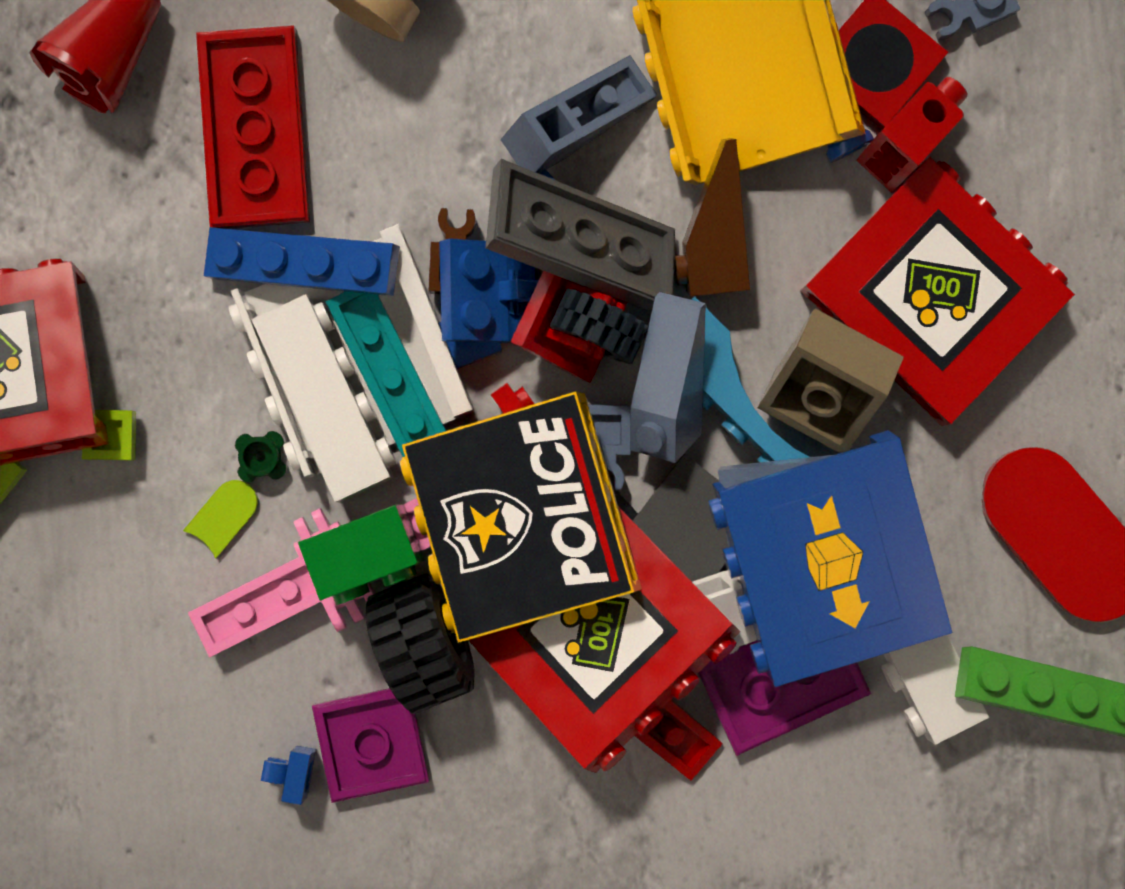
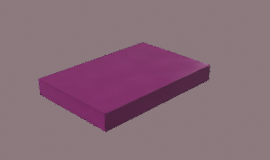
M757 640L739 646L737 651L729 654L717 664L710 661L698 673L736 756L871 695V691L857 662L775 687L767 673L758 674L750 645L758 643Z

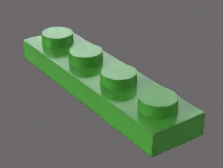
M973 646L962 647L955 690L956 698L1125 737L1124 683Z

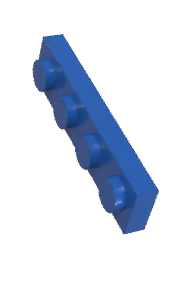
M210 227L203 276L217 280L394 296L400 246L393 243Z

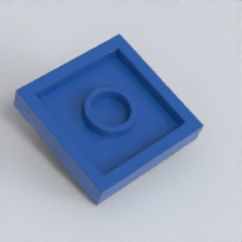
M464 239L439 241L442 341L511 343L510 341L539 281L535 280V267L486 249V241Z

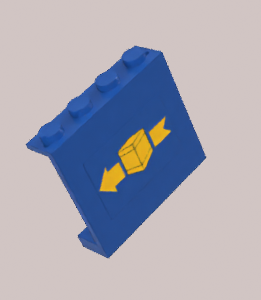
M889 430L869 436L870 445L728 488H724L720 482L712 483L716 498L708 501L711 516L717 530L725 528L730 547L722 549L724 561L730 578L739 576L744 595L736 597L739 613L745 627L753 625L758 643L750 645L752 658L758 674L766 672L775 687L953 633L900 437Z

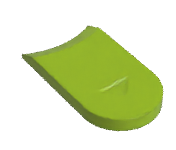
M230 480L223 483L183 531L202 540L216 559L254 515L258 506L256 491L250 484L241 480Z

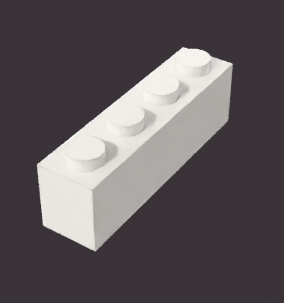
M305 294L252 318L254 327L334 502H342L394 478L389 467L397 464L395 456L386 438L383 437L377 440L369 422L376 419L375 413L365 392L356 395L348 377L356 374L345 348L341 347L335 350L328 334L329 331L335 329V326L323 301L314 304L313 299Z
M948 635L884 654L888 663L882 665L881 669L892 690L895 693L902 690L910 708L904 710V715L917 737L925 735L927 740L936 745L989 718L982 703L955 697L960 658Z

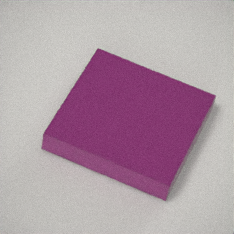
M390 688L312 705L332 803L424 784L430 781L417 715L407 710L396 699Z

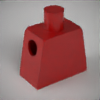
M945 77L937 87L933 83L927 82L883 128L856 161L892 193L964 117L963 111L959 108L968 96L964 86L951 77Z

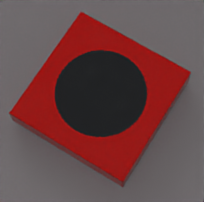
M864 0L839 29L859 110L882 130L948 54L947 50L887 0Z

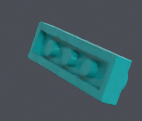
M343 292L325 301L402 456L405 457L403 444L445 432L446 429L379 295Z

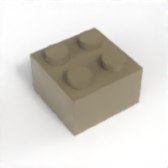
M814 308L774 371L757 408L838 453L849 451L887 398L904 357Z

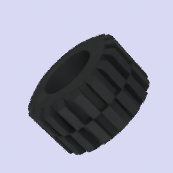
M422 574L369 596L366 601V626L378 666L396 699L412 714L422 712L472 692L475 682V668L468 640L458 643L456 634L448 631L442 614V605L447 603L443 588L440 584H436L428 574Z

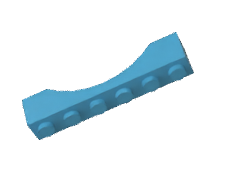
M695 296L691 299L699 301ZM706 308L702 407L708 410L713 405L726 418L721 424L725 431L740 445H743L748 440L761 453L756 459L758 463L808 458L809 456L796 450L777 435L755 410L740 382L732 354L730 331Z

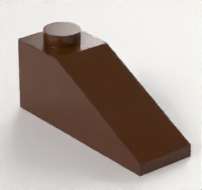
M734 138L721 139L682 241L683 255L674 256L677 285H686V292L690 296L750 290L737 140Z

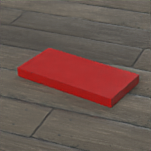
M295 26L197 32L196 40L210 227L231 229L310 223Z

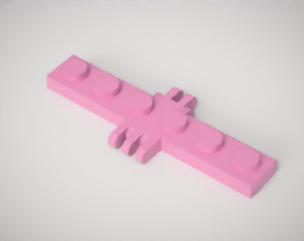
M417 498L405 503L404 506L420 549L423 551L431 546L428 535H422L418 529L414 507L419 504ZM321 508L311 512L319 531L313 534L304 517L294 521V525L301 538L299 541L341 526L339 521L330 525ZM299 541L294 543V547L299 556L298 558L188 612V615L209 657H212L322 602L334 628L339 632L347 628L345 618L339 609L346 606L353 621L357 623L365 619L357 600L364 597L365 601H367V598L375 594L370 582H368L367 585L370 592L337 606L333 596L320 601L299 548Z

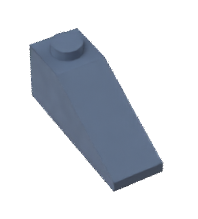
M631 55L522 113L500 140L518 166L539 174L544 169L547 170L563 161L654 100L657 93Z
M662 292L655 296L631 403L630 450L675 463L702 435L706 303Z

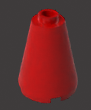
M88 0L39 39L30 50V56L37 67L48 78L55 71L57 76L65 83L61 89L68 95L95 111L106 114L109 110L113 113L121 102L159 13L161 2L160 0Z

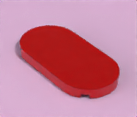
M1029 447L1013 450L997 459L988 469L982 486L984 487L982 491L983 499H981L983 514L991 528L1064 611L1072 616L1094 622L1110 621L1125 614V527L1073 466L1059 454L1044 448Z

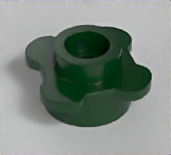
M269 431L265 436L252 437L249 434H242L236 439L235 448L238 451V461L240 464L237 473L240 479L245 482H253L257 477L269 476L277 480L285 475L287 466L281 459V447L284 444L281 434ZM259 452L265 454V459L261 462L256 458Z

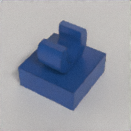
M296 746L290 751L289 760L268 757V760L264 761L261 781L284 784L281 801L302 805L308 798L316 749Z

